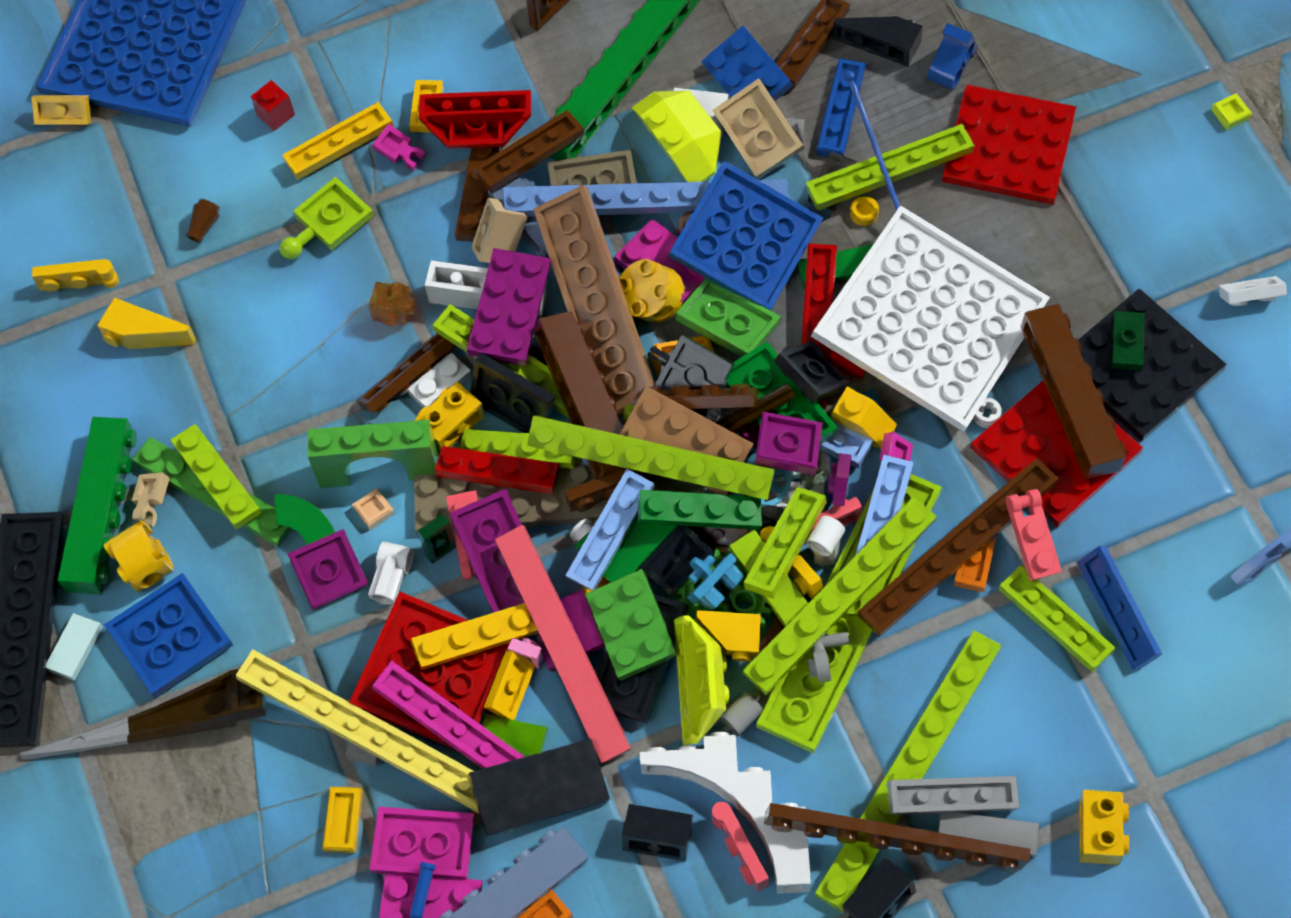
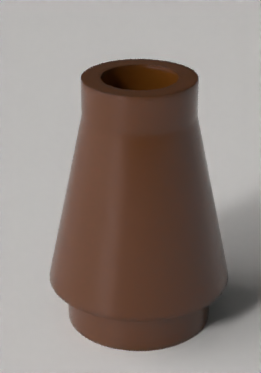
M199 199L198 203L193 205L186 237L194 242L202 243L206 234L220 217V207L206 199Z

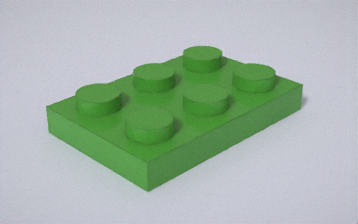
M705 278L676 312L675 320L742 357L769 338L780 324L781 316Z
M643 569L585 594L620 681L678 656Z

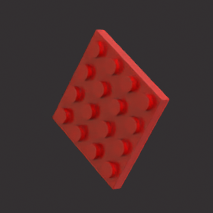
M966 84L956 126L960 124L964 126L975 145L974 152L946 162L942 182L1054 205L1077 106Z
M1043 380L973 440L970 448L1007 482L1013 479L1036 458L1059 478L1058 483L1041 498L1045 517L1057 528L1138 457L1143 450V447L1115 423L1116 436L1119 441L1124 443L1127 452L1120 471L1085 480Z
M400 591L349 703L379 719L456 750L372 689L373 684L389 663L393 661L479 723L485 711L484 705L510 643L421 671L411 644V638L468 620Z

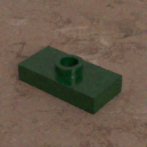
M1114 311L1111 368L1142 371L1145 313Z
M441 514L417 530L424 553L432 564L457 548L450 522L444 514Z

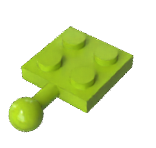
M334 177L293 210L294 216L306 229L295 238L287 237L283 239L279 246L280 253L286 259H296L302 253V246L314 236L320 239L332 251L374 217L373 210L337 177Z

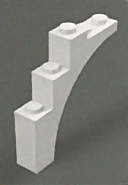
M714 732L710 736H704V749L687 745L680 747L679 750L666 751L662 747H652L647 749V752H640L642 774L667 775L692 781L714 791L732 804L749 821L764 844L772 864L777 894L810 892L808 837L804 834V831L792 829L790 832H779L773 830L771 825L764 824L765 811L769 804L772 803L770 770L763 771V768L749 767L744 772H738L736 735H729L727 732ZM796 803L781 804L792 807H798V804Z

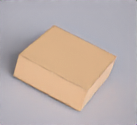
M377 488L352 504L353 509L369 530H372L395 514L394 509Z

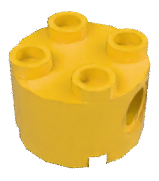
M642 259L629 265L619 277L631 315L649 322H664L672 318L683 303L680 302L682 294L684 295L682 279L675 270L649 259Z
M143 520L133 524L104 544V548L112 559L116 558L120 566L116 569L122 580L126 584L130 582L137 593L174 572V566L160 540H155L151 535L154 532Z

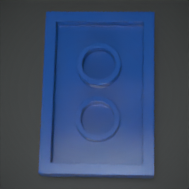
M744 26L740 27L701 60L703 65L730 97L758 78L774 101L794 86Z

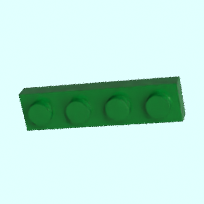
M640 490L638 492V523L759 530L762 526L761 498L739 495Z

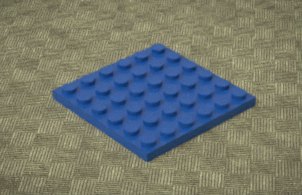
M77 0L36 88L39 93L46 95H89L90 105L191 127L247 0Z

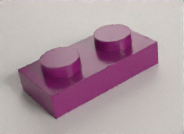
M839 453L838 464L832 463L828 493L833 494L832 505H845L851 455Z

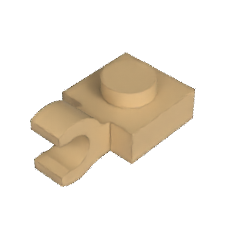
M163 472L139 475L131 500L137 505L132 514L134 521L144 520L149 527L155 526L157 521L155 505H162L170 479Z

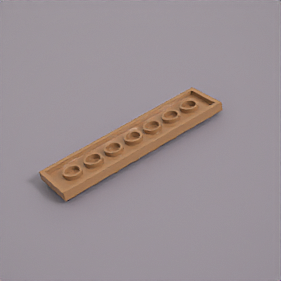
M581 185L533 210L549 258H551V264L567 312L572 311L576 321L581 323L583 338L586 345L590 346L593 350L596 368L603 373L606 391L609 396L613 397L616 404V414L618 418H621L624 415L625 405H634L633 398L645 386H654L655 382L587 186Z

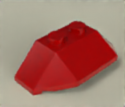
M531 90L420 94L419 120L448 149L504 147L527 122L532 112Z

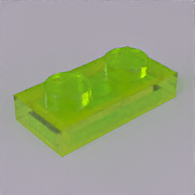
M486 714L483 723L484 728L525 757L543 752L548 729L545 726Z

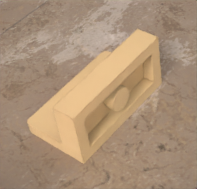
M488 198L471 247L478 261L490 263L493 248L516 252L527 220L526 214L505 210L499 199Z

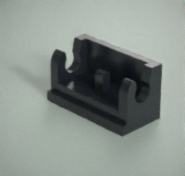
M677 525L638 567L643 569L645 574L669 596H672L694 571L690 561L694 557L703 561L714 551L698 538L699 536L688 527Z
M629 804L622 833V851L686 862L692 833L693 815Z
M885 857L842 905L843 909L850 914L848 918H894L916 893L914 880Z

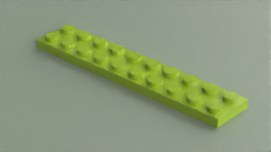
M911 474L902 508L914 496L932 512L941 494L942 487ZM873 491L826 585L856 556ZM917 541L825 634L831 635L847 632L849 644L825 648L831 681L818 683L817 677L811 678L808 659L813 658L811 648L775 685L756 723V728L815 754L873 634V631L858 617V611L902 574Z

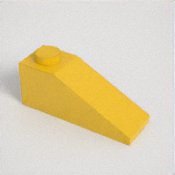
M117 298L112 300L97 325L103 340L113 347L120 345L128 349L186 346L194 345L196 342L190 326Z

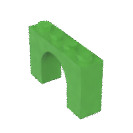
M430 420L307 430L308 459L320 488L350 486V463L369 457H384L399 461L405 466L409 481H414V475L435 474L434 470L439 454Z

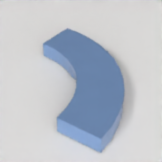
M1291 529L1277 537L1230 576L1235 583L1245 584L1252 582L1263 571L1282 557V553L1291 548Z

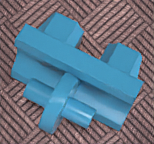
M730 553L712 571L710 567L716 560L711 555H708L703 561L694 557L690 561L694 571L688 578L693 583H696L700 577L704 580L687 598L693 604L699 601L709 610H714L725 597L713 585L720 579L732 590L744 578L740 570L734 565L737 559Z

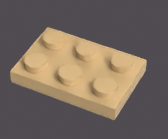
M759 78L713 109L714 114L758 180L805 149Z

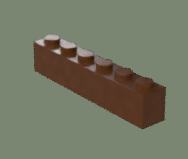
M1059 304L1025 312L1020 328L1085 480L1120 471L1127 456L1124 443L1118 440L1115 433L1114 420L1111 415H1107L1103 406V395L1099 389H1096L1092 381L1091 367L1089 364H1085L1082 358L1080 342L1077 338L1074 339L1071 333L1068 315L1066 313L1063 314Z
M572 311L539 318L534 336L571 423L620 434L625 424L619 421L616 414L615 401L606 391L603 373L597 370L594 363L593 350L590 346L586 345L583 338L581 323L576 321ZM588 460L595 479L623 469V467Z

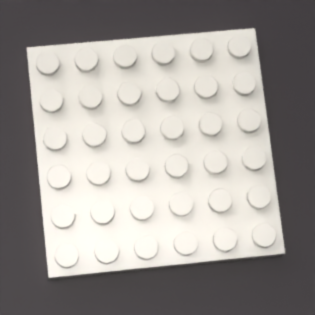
M900 206L814 329L811 337L964 432L1023 341L1024 335L1020 326L1025 312L1043 308L1050 297Z

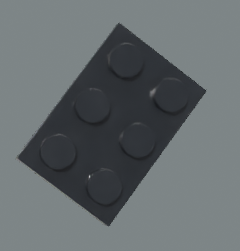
M483 353L475 359L470 393L482 403L485 411L522 433L530 432L533 415L551 419L555 395Z

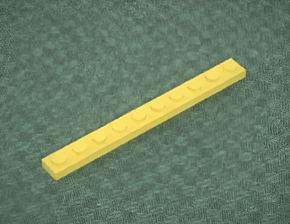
M253 649L237 672L236 679L479 813L468 777L469 772H473V770Z

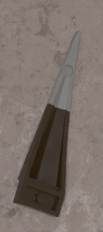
M234 669L155 707L83 734L23 751L19 755L22 760H30L235 727L238 721L266 716L265 695L237 680L236 674L239 669Z

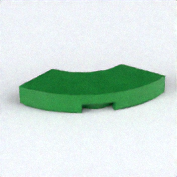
M274 494L276 525L295 530L304 539L306 545L335 533L327 517L313 504L299 497Z

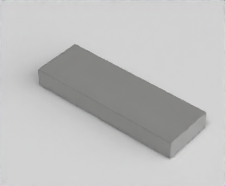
M940 813L939 833L1029 848L1030 858H1035L1037 854L1039 823L966 813Z

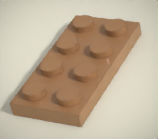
M645 386L620 435L740 462L745 461L754 445L752 442ZM703 486L716 494L727 495L728 493L725 490Z

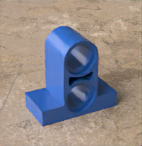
M947 23L942 33L944 38L929 68L927 79L953 90L957 86L970 56L974 57L978 45L973 33Z

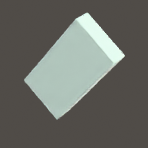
M73 613L46 663L47 670L75 681L103 628L101 623Z

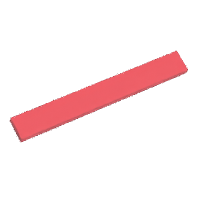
M521 525L496 538L495 541L589 738L592 739L593 746L601 763L604 764L631 750L632 748L525 526Z

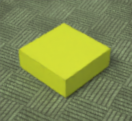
M1237 93L1214 103L1211 111L1226 130L1250 120L1252 112Z

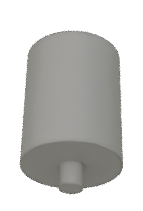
M744 692L721 715L720 720L724 725L722 729L727 733L730 731L734 735L739 736L762 713V707L751 695Z

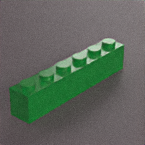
M92 417L58 582L66 593L102 595L103 586L108 583L109 554L105 550L104 544L113 538L115 529H118L120 525L119 507L120 502L124 501L126 496L124 482L126 474H129L131 471V447L134 448L137 441L136 431L133 430L127 418Z

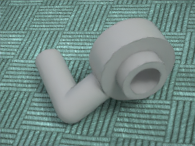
M847 632L825 635L812 647L813 658L808 659L811 678L817 677L818 683L831 681L825 648L849 644Z

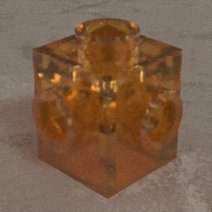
M375 282L369 304L372 319L388 326H407L409 316H413L416 309V299L412 298L410 287L398 282L391 284Z

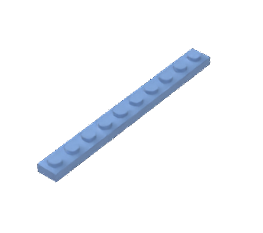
M786 179L759 180L789 198ZM711 181L585 186L589 189L597 215L681 213L695 210ZM581 185L503 187L504 209L525 213L527 217H536L534 208Z

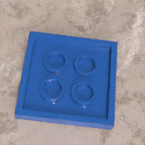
M183 573L104 624L154 698L233 646L229 637Z

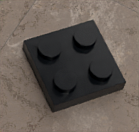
M813 340L780 352L774 360L781 368L782 373L790 378L800 388L802 394L813 403L845 391L846 387H849L852 383Z

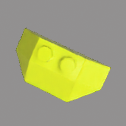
M690 90L653 92L631 108L686 182H704L716 174L721 131Z
M689 615L674 619L676 651L678 654L677 670L683 746L698 744L726 711V704L729 702V689L727 685H724L727 659L725 654H722V646Z

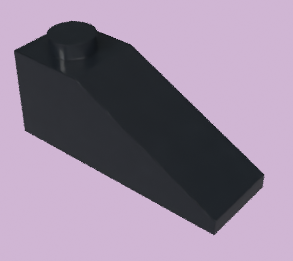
M898 16L835 18L832 39L908 67L921 43L923 25Z

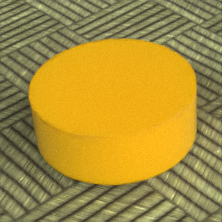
M862 196L852 202L850 217L856 224L868 226L873 224L878 218L879 205L873 198Z

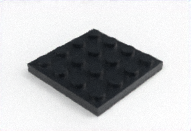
M1140 288L1078 339L1081 345L1082 358L1085 364L1087 363L1091 367L1092 381L1096 389H1099L1103 395L1104 408L1141 441L1145 440L1223 372L1227 365ZM1114 311L1145 313L1142 371L1111 368Z

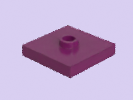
M762 412L754 464L815 476L822 423Z
M344 529L287 554L312 610L369 585Z
M582 588L560 599L586 655H589L605 647V644L585 594L587 591ZM540 633L536 634L548 670L551 672L556 671L557 669Z

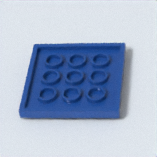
M723 161L670 250L668 257L718 286L771 311L823 217Z

